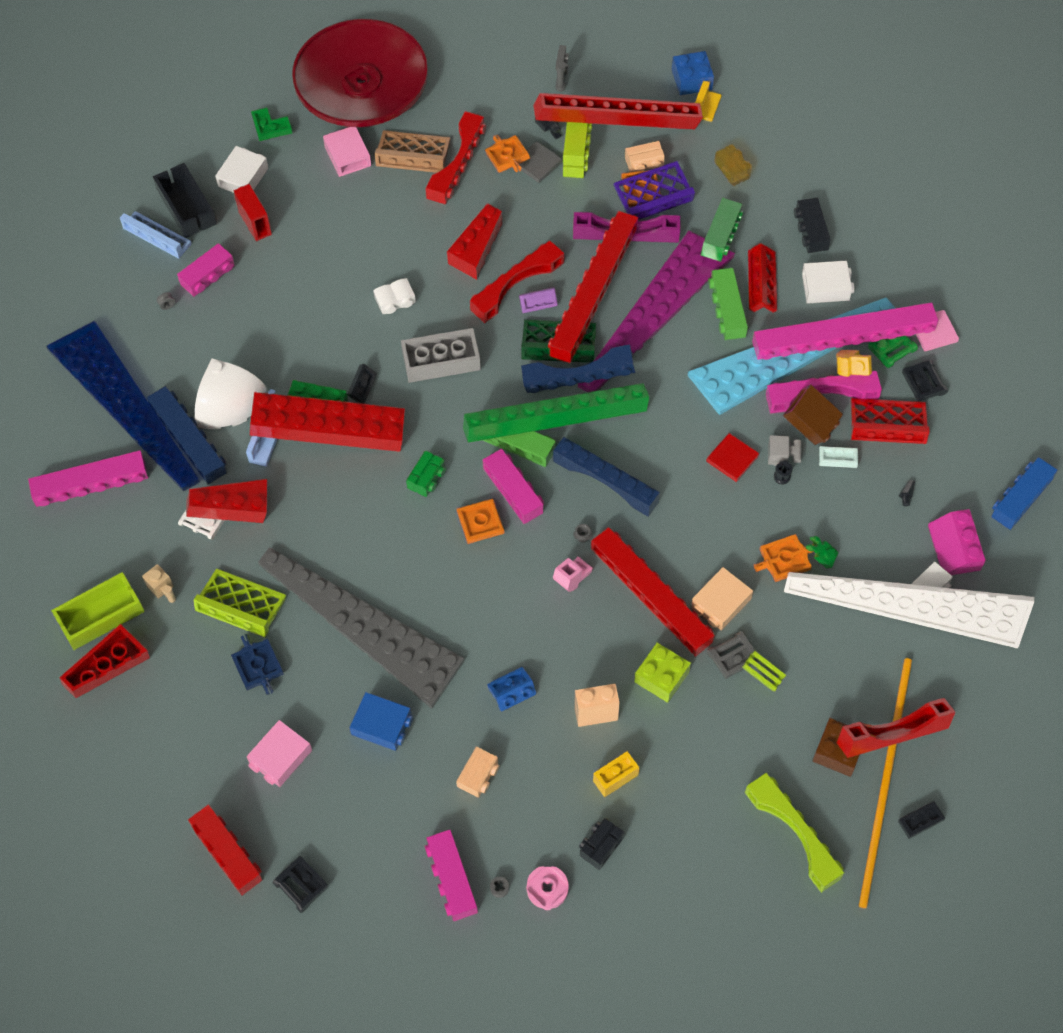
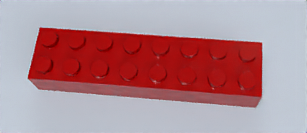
M254 392L250 436L400 452L405 408Z

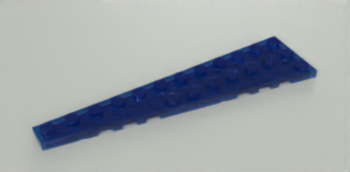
M95 321L46 346L47 350L183 492L200 483L199 478Z

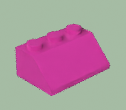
M970 509L950 512L928 524L939 565L950 575L981 571L986 560Z

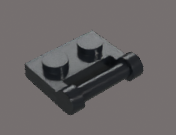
M932 360L915 364L902 370V374L917 402L935 396H943L948 392L946 385H943L935 371V365ZM924 370L928 372L936 388H933Z
M301 856L292 862L272 882L276 888H280L293 901L300 913H303L314 900L329 888L328 884ZM290 877L307 896L302 899L285 882L286 879Z

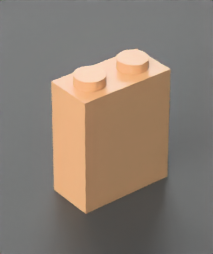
M722 567L693 597L691 607L699 616L705 617L712 627H717L722 631L752 599L753 590Z
M616 684L575 690V713L578 727L618 720L619 698Z

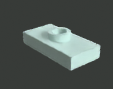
M820 446L819 466L857 468L858 448Z

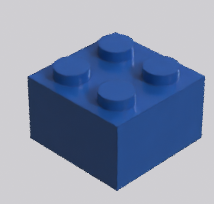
M706 51L673 56L672 73L680 96L699 92L703 81L710 82L709 90H713L714 75Z

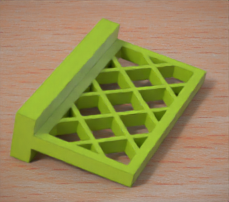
M216 568L200 595L197 594L193 601L195 611L266 637L269 632V626L286 600V595ZM218 576L225 578L227 581L219 585L215 583ZM241 584L244 586V589L234 592L232 586ZM230 588L231 593L220 596L219 589ZM257 590L262 594L261 596L251 598L249 592ZM216 591L218 596L212 599L205 597L207 593ZM247 594L248 600L237 601L236 596ZM233 597L235 604L225 605L222 600ZM272 597L279 599L277 603L271 605L267 601V599ZM264 600L266 606L255 609L253 603ZM251 604L252 611H241L240 607ZM268 611L270 615L267 620L259 618L258 614Z

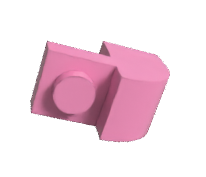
M580 557L573 561L567 558L555 568L553 579L568 592H572L578 588V584L592 572L593 568Z

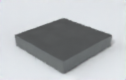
M536 141L526 150L530 159L519 165L521 166V171L540 183L562 163V159Z

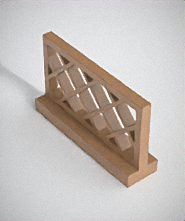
M383 130L378 149L376 148L375 151L376 166L437 173L445 168L450 137ZM386 137H392L394 139L388 142L386 140ZM405 139H410V140H411V141H409V142H407V143H404V142H403V140H405ZM427 141L428 143L421 145L419 142ZM399 143L401 146L394 148L392 145ZM437 143H445L440 147L436 145ZM416 145L418 148L412 150L409 147ZM432 146L434 150L429 152L427 148Z

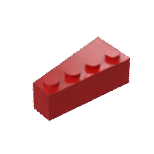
M487 203L448 249V264L477 280L479 272L485 264V259L490 253L493 241H495L502 226V211Z
M267 479L189 489L186 517L255 523L264 522L267 513Z
M120 624L60 676L59 679L62 685L75 698H78L150 658L149 653Z
M209 804L187 819L195 834L241 896L263 881L260 876L262 871L256 862L253 864L248 859L250 855L244 846L239 847L236 843L238 839L232 830L228 832L225 828L227 824L220 815L217 816Z

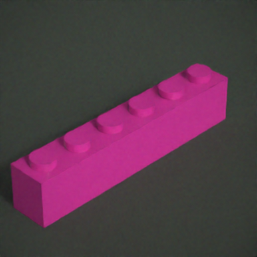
M140 450L29 478L28 481L32 500L36 507L47 506L58 501L63 502L77 496L83 497L93 492H102L113 487H122L132 482H141L144 479H148V474Z

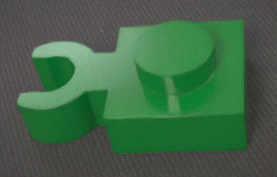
M810 537L814 545H806V549L810 552L814 551V559L826 569L832 568L839 552L828 542H821L819 537Z

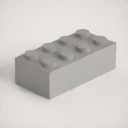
M473 328L401 340L408 383L481 370Z

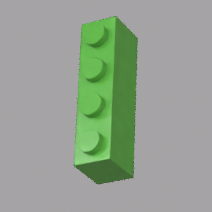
M733 268L712 270L711 278H708L709 288L713 289L712 301L717 306L715 313L716 318L720 319V334L723 333L724 340L745 338L748 327Z
M536 431L483 440L543 467L548 465L553 456V450L556 447V441L552 437L541 435Z

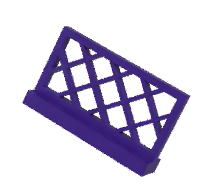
M678 161L615 182L613 185L626 213L638 217V220L692 202L695 191L693 187L689 186ZM675 168L677 176L667 174V171ZM658 174L663 176L661 182L651 179L652 175ZM665 177L674 181L672 187L663 184ZM641 179L647 183L643 188L635 185L636 181ZM678 182L683 184L685 189L678 190L674 186ZM649 183L658 186L656 192L647 189ZM626 185L631 187L629 193L621 191L620 186ZM660 187L669 190V194L665 196L658 194ZM633 188L642 191L640 198L631 195ZM644 193L654 196L653 200H643ZM628 199L637 201V205L629 208L627 204Z

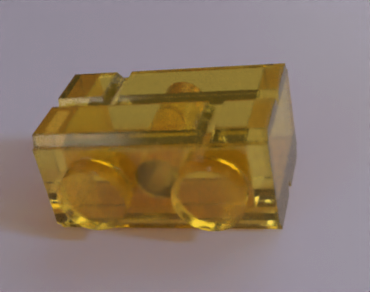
M731 144L715 153L714 162L732 186L750 178L752 166L749 161L744 160L742 152L736 149L734 145Z

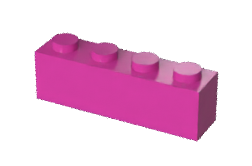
M500 449L483 459L484 471L523 524L543 514V499L540 495L534 493L532 484L529 481H525L522 471L519 467L516 468L514 466L513 460L508 453L505 454Z
M451 830L426 837L428 845L424 847L428 858L432 857L434 864L431 865L434 877H439L440 884H437L440 895L441 897L444 895L446 897L447 903L444 904L447 916L452 915L453 921H457L477 914V906Z

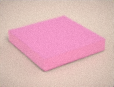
M945 310L936 312L938 323L935 331L916 334L924 352L958 342L959 338Z

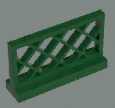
M524 319L521 359L563 361L551 357L550 348H548L549 343H545L551 337H555L556 327L562 321ZM590 323L588 329H592V331L587 335L585 334L581 343L588 341L591 345H582L580 343L571 362L592 363L594 361L596 323ZM527 326H535L538 329L531 332ZM554 327L555 330L550 333L546 328ZM540 332L546 335L542 339L536 336ZM533 338L536 342H526V341H528L529 339Z

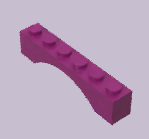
M574 212L573 239L603 240L606 229L609 230L611 220L589 212ZM661 215L654 219L638 222V228L631 241L679 243L680 216Z

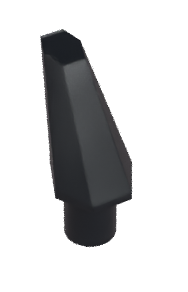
M914 480L908 481L898 495L902 499V505L905 507L910 506V498L913 497L915 486Z

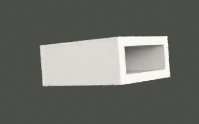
M235 146L215 176L218 187L233 192V190L241 186L250 184L254 190L268 170L267 159L261 154Z
M847 261L804 263L802 278L807 303L850 301L851 293H854V283L850 281L851 268H848Z

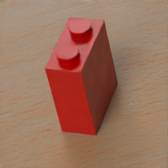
M247 184L233 190L238 212L255 241L272 235L268 215L251 185Z

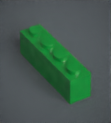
M725 198L721 199L704 240L701 256L720 262L723 255L727 256L730 248L728 243L732 244L735 235L733 232H737L739 225L737 221L740 222L743 216V211H741L742 203Z

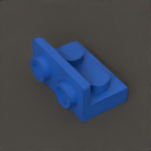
M523 667L487 684L490 693L497 701L500 711H504L536 695L533 681Z

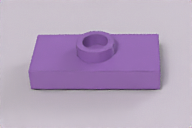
M554 287L519 295L522 313L558 306Z

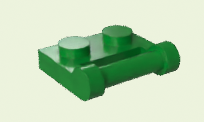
M907 336L882 339L871 342L868 345L871 352L887 368L892 367L896 361L910 352L914 353L918 350L917 344ZM903 345L905 346V348L901 349L894 355L887 356Z

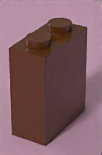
M809 385L800 390L783 414V417L809 441L817 445L821 442L825 443L831 437L830 432L840 424L839 419L843 414L817 389Z

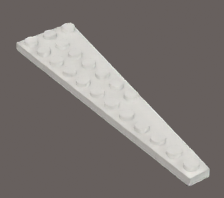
M794 572L788 573L784 589L786 593L1014 648L1019 647L1034 604V597Z

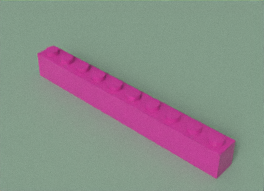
M926 303L755 331L752 343L757 360H768L772 357H786L791 354H804L809 351H822L827 348H840L845 345H858L863 342H876L882 339L930 333L935 331L938 318L933 304Z

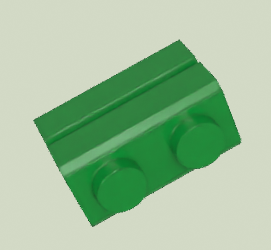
M424 451L406 480L407 488L424 497H427L430 492H434L437 486L436 481L439 477L442 478L446 472L444 459Z

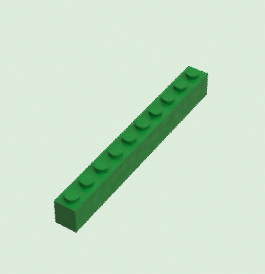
M644 383L466 413L464 414L463 430L469 443L647 412L649 395Z

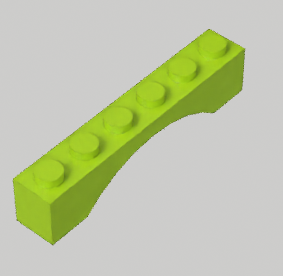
M765 773L746 786L745 794L757 809L780 818L797 834L807 855L808 876L822 893L842 879L844 874L843 866L838 860L832 858L827 845L818 840L816 831L811 826L808 827L804 822V816L798 809H794L789 796L780 791L777 781Z

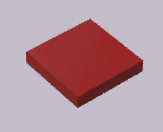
M728 433L707 457L706 462L737 482L759 457V453Z

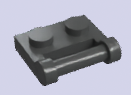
M564 45L559 46L556 60V90L559 92L565 90L564 77L568 75L569 65H567L569 53H566V46Z
M739 631L733 638L714 648L710 647L706 651L710 659L714 661L722 675L727 679L743 670V664L755 650L743 632ZM738 643L742 645L722 657L719 656L720 653Z

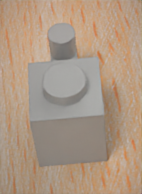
M770 435L768 442V464L776 466L780 461L788 462L789 456H794L795 463L801 462V440H794L793 446H789V436Z

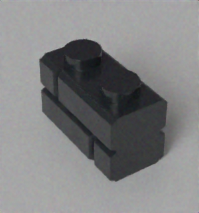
M606 818L601 823L598 821L591 830L593 834L590 838L585 837L579 845L580 857L598 870L603 867L625 837V832Z

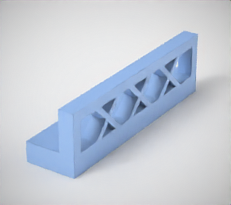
M136 211L131 216L124 213L120 217L123 229L178 259L192 244L190 240Z
M270 389L268 394H276V391ZM252 436L246 450L249 463L267 467L277 439Z

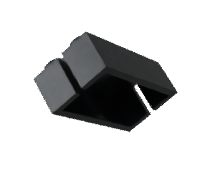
M185 163L170 169L174 183H171L167 170L152 176L156 190L185 238L199 233L201 228L205 230L217 224L213 209Z

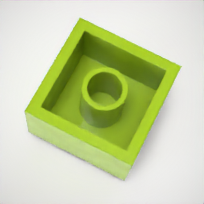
M656 643L636 671L634 682L669 703L689 674L691 663L661 644Z

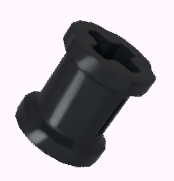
M780 461L775 468L774 480L780 485H785L790 481V474L793 468L789 462Z

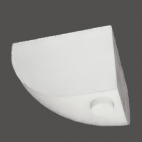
M212 358L197 393L195 404L197 427L221 429V427L230 425L234 427L246 422L252 413L254 392L269 393L267 387L260 379L247 370Z

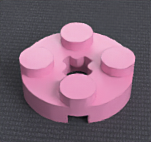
M553 866L536 868L527 880L526 890L528 897L535 906L544 910H551L560 906L567 898L569 890L566 875L559 868ZM544 883L547 885L550 883L552 884L551 892L543 891Z

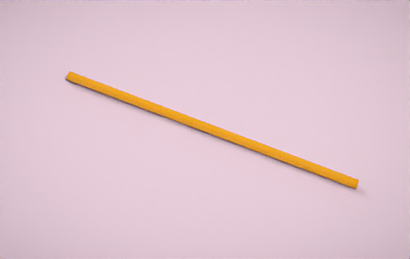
M909 658L904 659L893 721L902 718L912 660ZM897 744L890 745L887 749L859 907L867 908Z

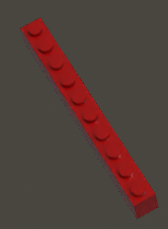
M540 93L533 105L535 118L541 121L695 130L703 118L700 103Z
M618 211L616 216L612 217L609 230L606 229L603 235V242L598 244L596 256L591 258L589 270H585L582 283L579 282L575 297L572 296L570 299L569 309L563 313L562 323L556 327L555 337H551L548 348H550L551 357L571 363L638 228V217Z

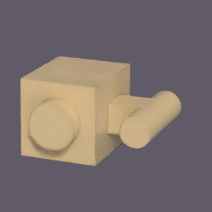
M158 564L142 576L146 586L158 599L165 595L170 603L176 601L172 590L174 587L172 581Z

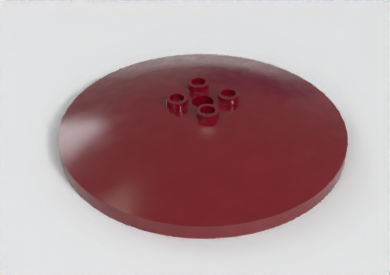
M354 19L330 25L308 39L294 60L292 77L299 100L312 114L324 121L340 126L367 127L390 121L410 109L425 89L428 67L421 45L404 29L380 20Z

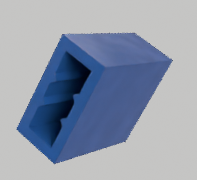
M365 692L349 728L353 736L396 751L398 745L401 746L404 742L405 729L411 726L413 716L409 707Z

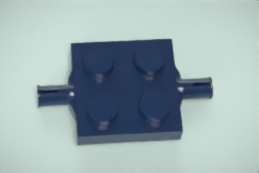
M244 634L246 640L243 635L240 638L245 647L231 654L247 691L257 686H263L266 695L270 694L268 688L272 694L274 690L270 681L284 674L269 640L265 639L258 643H252L249 635Z

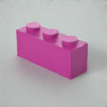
M219 243L177 274L180 285L193 297L235 266L233 257Z

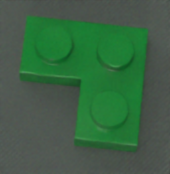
M268 108L251 111L259 141L292 134L288 116L271 120Z

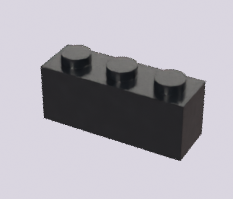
M818 197L797 200L796 208H794V217L798 219L799 233L802 232L803 247H806L808 253L829 250L831 239Z

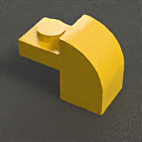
M841 350L836 354L837 373L839 375L849 377L850 375L872 374L871 355H860L859 350Z

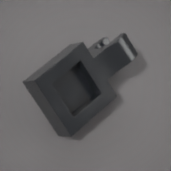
M535 118V123L544 132L550 130L555 139L562 136L559 133L561 128L558 125V121H541Z

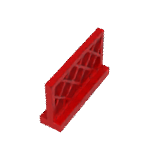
M851 398V440L927 443L930 431L927 425L926 402ZM855 405H862L865 409L860 411ZM881 406L884 410L878 412L874 407ZM900 407L903 411L898 414L893 408ZM921 408V412L917 415L911 409ZM870 411L875 417L870 419L865 414ZM887 412L894 416L891 420L884 416ZM907 413L913 418L907 421L902 416ZM861 417L866 423L856 422V420ZM878 419H880V420H882L885 424H878V423H875V421L878 420ZM899 420L904 425H896L894 422ZM918 421L923 426H914L913 423Z

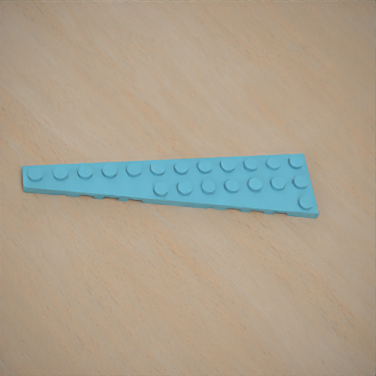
M883 298L830 319L896 308L887 298ZM754 347L688 371V377L716 412L721 415L767 388V385L777 383L836 348L809 351L804 354H791L786 357H772L768 360H757Z

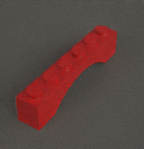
M467 111L464 112L459 122V135L461 138L459 152L447 167L431 176L425 188L426 199L446 205L448 199L452 198L455 185L458 186L460 175L466 170L467 161L471 160L473 150L478 146L481 134L485 133L486 124H484L483 116Z
M550 240L545 244H541L536 251L528 254L523 261L515 264L507 273L501 274L495 282L488 284L479 294H475L470 300V311L485 324L498 314L503 297L515 284L534 275L552 273L564 264V252Z
M945 698L928 702L910 715L891 723L869 725L857 722L843 726L837 744L847 758L949 729L956 712Z

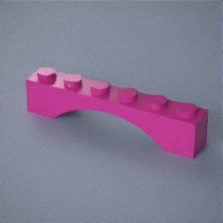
M872 371L870 375H850L849 377L830 375L818 379L809 378L802 381L793 380L787 383H773L767 385L766 399L771 414L785 412L800 390L809 385H812L821 394H841L857 399H879L882 389L877 371Z

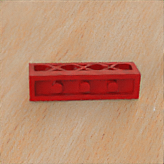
M760 243L748 250L749 310L756 312L764 307L774 313L777 311L776 252Z

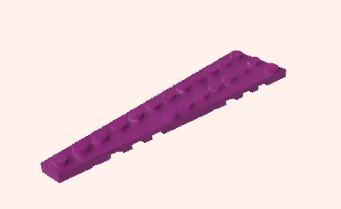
M688 230L594 361L601 358L614 347L630 344L633 354L640 350L648 339H651L690 301L691 297L702 289L708 282V278H711L712 270L723 269L734 258L735 253L728 251L727 256L723 255L721 262L701 256L705 238ZM610 379L579 383L578 388L586 392L598 391Z

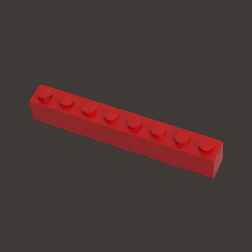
M608 527L591 540V550L695 657L713 643V630L700 621V617L696 612L690 611L686 602L682 598H678L668 584L665 585L661 581L657 572L651 571L648 568L646 561L641 557L639 558L633 548L622 541L618 532H613Z

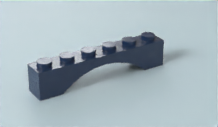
M630 344L611 348L598 360L577 368H555L540 362L521 365L523 385L527 393H537L547 389L554 390L558 387L574 386L579 383H590L594 380L610 379L615 376H627L635 373Z
M563 437L553 450V462L569 471L583 473L602 482L618 493L632 508L649 517L658 505L659 491L567 438Z

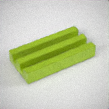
M756 651L751 653L742 666L744 670L773 692L776 691L777 686L781 684L782 679L786 676ZM753 658L757 659L760 663H762L764 666H766L769 670H771L779 677H775L768 670L762 667L759 663L753 660ZM751 663L758 670L764 673L767 677L773 680L774 684L770 683L768 680H766L763 676H761L748 665Z

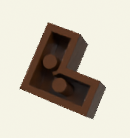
M829 718L812 762L851 777L860 755L847 758L837 744L842 727L847 724Z

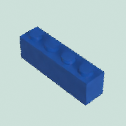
M1039 457L1034 463L1031 461L1026 466L1025 474H1019L1014 481V487H1008L1003 494V500L998 499L992 507L994 512L991 517L1009 530L1014 527L1050 484L1058 471Z

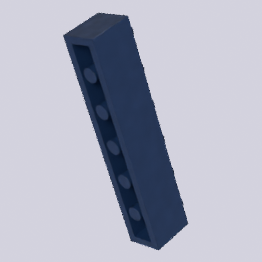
M165 386L147 397L151 409L207 485L227 474L225 468L227 465L226 461L221 455L218 457L213 443L207 442L206 434L202 429L198 430L195 419L186 414L188 413L183 403L179 404L177 402L178 397L173 390L169 391Z

